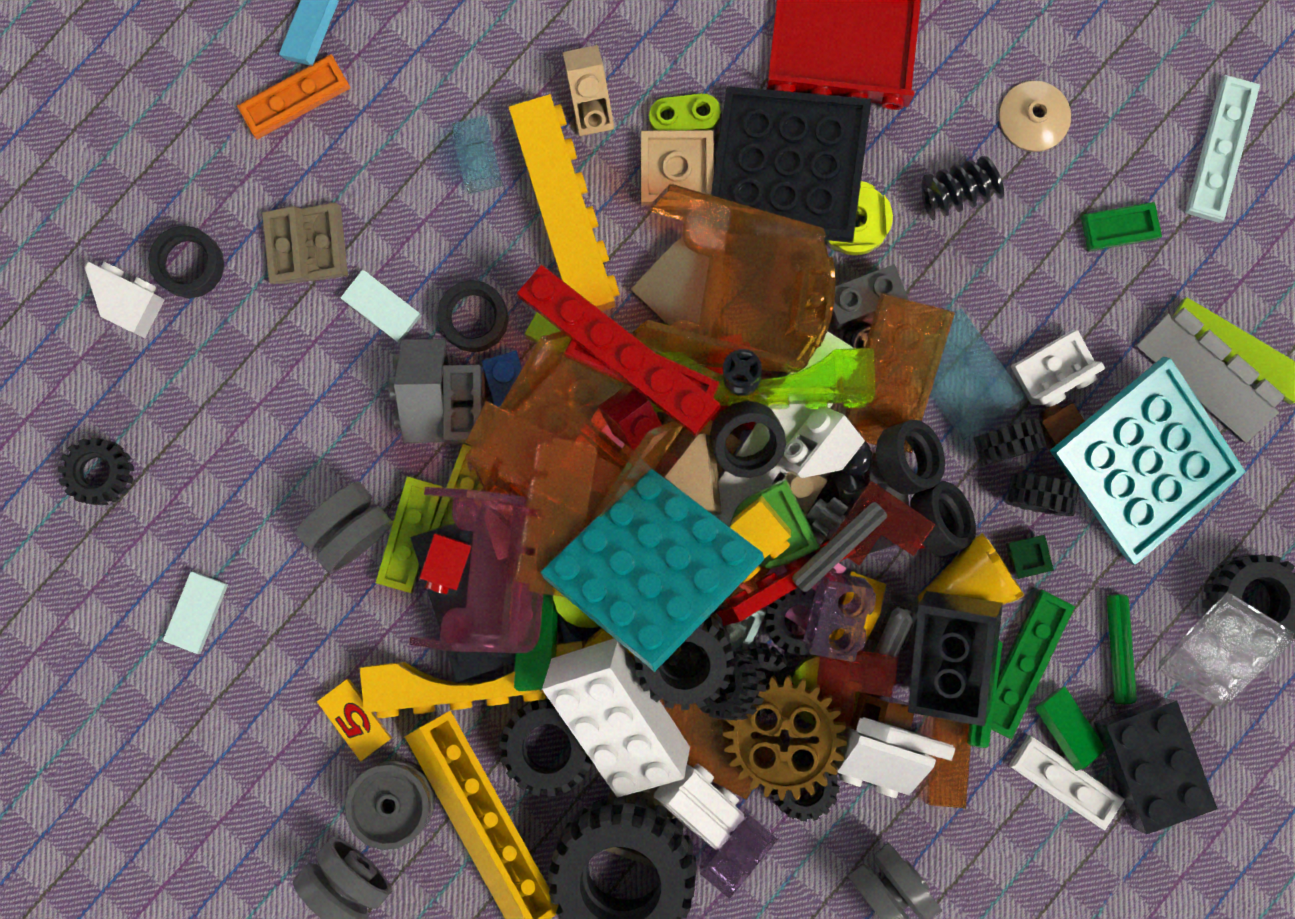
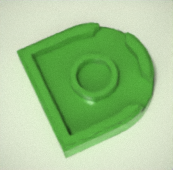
M786 478L748 496L734 511L732 519L762 495L792 530L791 537L787 540L790 546L774 559L768 555L759 566L766 568L780 567L820 549V545Z

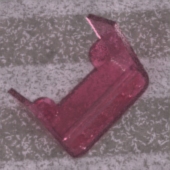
M425 487L424 495L454 498L452 509L454 523L461 530L473 531L466 608L455 607L444 615L441 623L440 638L410 637L409 645L458 652L528 653L532 651L537 645L540 636L545 583L541 571L546 567L551 520L550 509L547 503L539 498L468 489Z

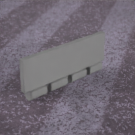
M1185 307L1174 318L1168 313L1137 344V347L1155 363L1162 357L1171 358L1199 402L1244 442L1248 443L1279 413V410L1275 407L1285 396L1265 378L1254 388L1251 387L1250 384L1260 374L1238 354L1234 355L1225 364L1222 360L1232 349L1210 329L1197 339L1195 335L1202 329L1204 324Z

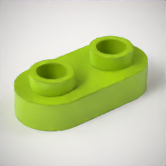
M709 94L661 98L654 102L650 108L649 123L653 131H711L719 123L721 108L719 102ZM701 106L707 107L709 114L701 116L696 112L697 108ZM665 110H669L674 116L670 120H664L660 114Z

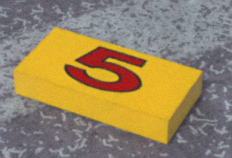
M346 679L317 701L360 762L392 739V736L374 712L364 713L363 697L350 679Z

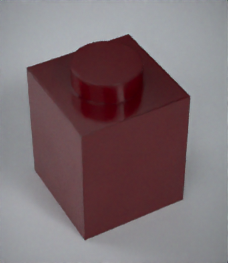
M626 385L597 406L612 434L633 451L664 430L650 401L629 385Z

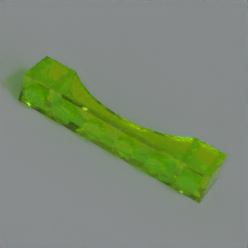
M874 348L834 349L821 361L800 372L781 378L761 380L759 387L747 396L732 394L726 389L722 374L715 373L697 364L682 352L656 353L719 381L720 386L714 399L720 405L730 406L742 401L760 402L763 405L767 404V407L773 410L787 409L790 407V404H805V407L809 409H822L828 407V403H843V406L846 408L865 407L866 403H872L875 396ZM650 401L654 411L664 412Z

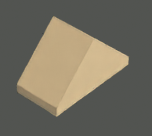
M699 434L665 478L711 514L721 515L717 460L712 450L710 436Z

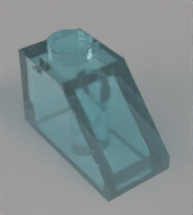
M487 116L453 123L452 128L456 151L468 193L471 194L504 186Z

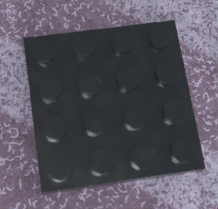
M727 86L707 219L708 228L853 243L871 99Z

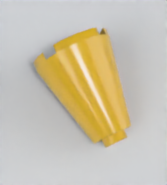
M981 533L917 597L921 601L926 591L1001 602L1005 605L1019 600L1025 595L1016 580L1012 578L1007 566L984 533Z

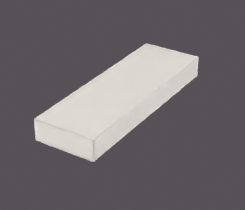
M865 717L863 719L860 718L856 729L859 733L883 742L952 761L955 752L953 745Z
M1030 735L1026 737L1008 765L1104 831L1125 800L1084 771H1075L1069 761Z

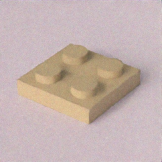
M641 131V206L710 205L714 177L713 131Z

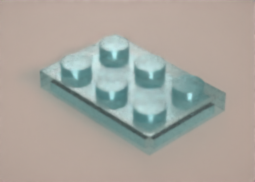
M962 308L900 351L963 440L1025 398Z

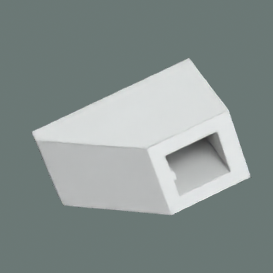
M104 261L101 267L88 262L85 266V271L100 317L146 338L164 302L163 298L154 294L157 287L137 277L133 283L121 278L124 271Z
M819 404L786 445L784 455L777 466L800 478L840 471L844 469L865 440L844 414Z

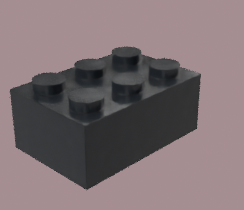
M926 591L918 605L908 706L909 713L985 726L992 704L1003 603Z
M1160 698L1094 722L1099 738L1106 748L1104 752L1120 795L1125 799L1123 803L1134 829L1147 835L1218 809L1177 700Z

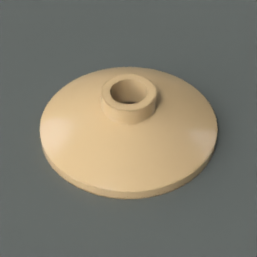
M1027 81L1012 88L1004 97L999 109V123L1003 134L1013 145L1025 151L1040 152L1056 146L1065 137L1071 123V110L1066 97L1053 85L1042 81ZM1033 108H1041L1044 112V117H1036L1033 114Z

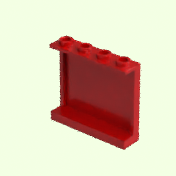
M776 0L766 90L871 99V103L882 104L883 108L889 110H900L903 107H908L915 92L912 90L921 0Z

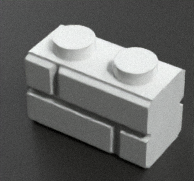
M698 763L694 768L687 764L684 779L661 785L654 793V798L702 841L715 850L720 849L730 837V832L734 831L744 819L745 814L735 806L739 802L735 795L723 786L717 790L711 784L714 779L711 773Z

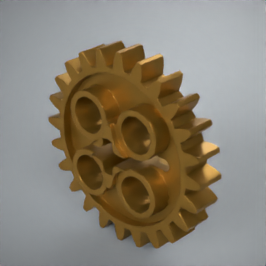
M788 674L784 685H779L776 677L773 675L770 678V687L766 688V692L759 691L758 696L764 698L761 705L753 704L757 709L753 715L747 714L748 718L744 720H726L734 728L724 729L723 736L733 739V742L725 745L724 751L736 753V756L730 760L729 765L730 767L739 765L743 767L738 776L739 780L748 776L753 778L750 785L751 790L762 784L765 786L764 797H768L772 789H777L780 800H784L786 790H791L795 799L798 800L800 788L805 787L813 795L815 793V781L825 787L828 785L825 772L837 775L838 768L832 760L844 761V753L836 749V747L847 745V738L837 735V733L846 729V723L834 721L841 714L840 707L828 709L832 696L827 695L820 699L818 697L820 685L817 684L809 691L805 689L806 678L803 677L799 684L795 686L792 685L791 676ZM764 708L771 709L776 713L778 720L772 725H764L759 722L757 712ZM801 711L810 712L814 715L816 723L810 728L800 727L794 718L797 713ZM786 729L789 730V736L792 738L789 741V745H784L780 737L773 736H780L781 730ZM759 732L771 737L753 738L751 733ZM816 736L819 738V741L815 743L800 739L799 737ZM763 746L769 747L774 751L776 758L768 763L761 762L757 759L755 750ZM800 749L808 750L812 753L814 760L809 765H799L793 759L794 752Z

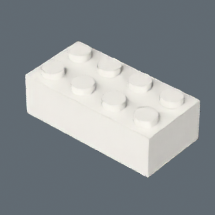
M614 638L551 659L542 690L617 798L684 779L690 746L660 700L656 703L650 698V690L643 691L640 686V677H636L635 662L621 643Z

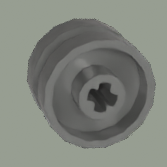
M359 481L349 484L328 498L306 517L296 529L295 534L307 548H317L323 545L318 553L317 561L328 574L339 571L363 554L393 524V520L383 508L374 507L366 510L369 507L372 495Z
M401 759L383 761L363 772L350 786L345 801L346 820L353 834L365 845L380 850L398 849L412 842L431 821L436 806L435 791L424 771L416 764ZM385 799H392L395 802L396 808L394 811L391 810V804L385 803Z
M335 837L329 838L316 853L318 864L308 863L292 880L294 889L299 897L321 919H369L367 908L378 909L392 892L388 880L368 858L350 844Z
M889 842L874 854L875 863L885 874L882 880H879L872 869L865 864H861L847 875L880 919H910L904 912L908 906L919 919H934L942 912L938 903L928 892L930 888L908 860L904 861Z

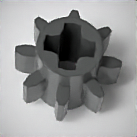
M835 497L829 503L820 498L806 516L820 545L826 538L831 541L851 522L850 519L844 516L849 507Z

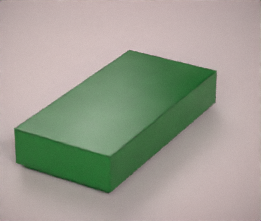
M1155 202L1084 214L1081 217L1088 252L1158 240L1162 237Z
M1065 686L1056 689L1034 707L1075 771L1085 769L1106 750Z

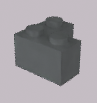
M446 339L401 340L399 355L393 356L394 377L389 378V395L391 400L396 399L397 406L394 407L393 412L395 429H401L403 443L446 442L444 440L443 366L449 365Z

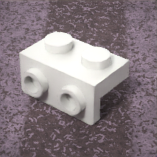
M1071 330L1010 366L1030 403L1045 405L1046 407L1054 406L1066 398L1065 392L1075 386L1077 389H1081L1092 384L1098 379L1096 374L1105 369L1102 362L1094 361L1078 330Z

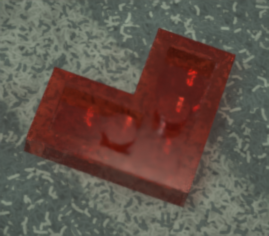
M870 481L828 541L829 543L865 508L874 502L884 509L887 513V518L845 556L858 566L861 565L881 535L911 556H914L936 524L873 481Z
M823 645L821 647L817 684L820 685L818 697L821 699L831 695L832 701L828 709L840 707L841 714L834 719L835 722H845L847 727L852 725L856 691L892 698L895 690L898 657L831 645Z

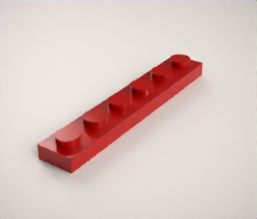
M542 264L517 292L518 297L695 437L721 408L717 400Z

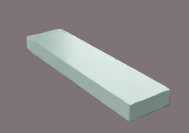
M1228 75L1221 78L1186 207V214L1218 223L1224 221L1260 84Z

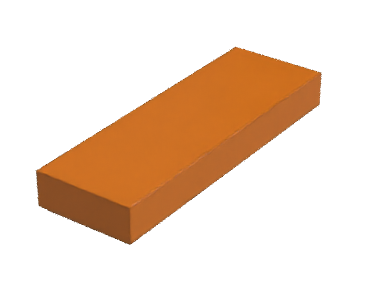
M330 54L314 63L313 66L306 67L237 105L253 136L258 140L351 89L333 55Z

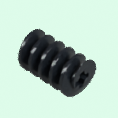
M981 156L977 159V163L971 160L966 161L963 168L960 165H953L949 172L941 169L936 173V177L928 173L922 178V199L926 212L932 220H935V209L937 208L940 209L943 216H949L950 204H953L957 212H962L963 200L965 199L970 207H976L978 195L981 196L986 204L990 203V191H994L999 199L1004 197L1001 175L992 160L987 156Z

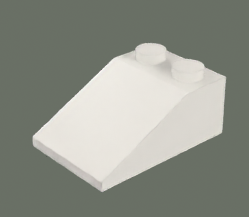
M846 726L842 736L847 738V745L838 747V750L844 753L845 758L844 761L835 760L834 764L838 768V773H841L839 780L861 787L863 781L877 785L876 792L897 798L898 792L910 795L934 768L936 759L925 753L883 742Z

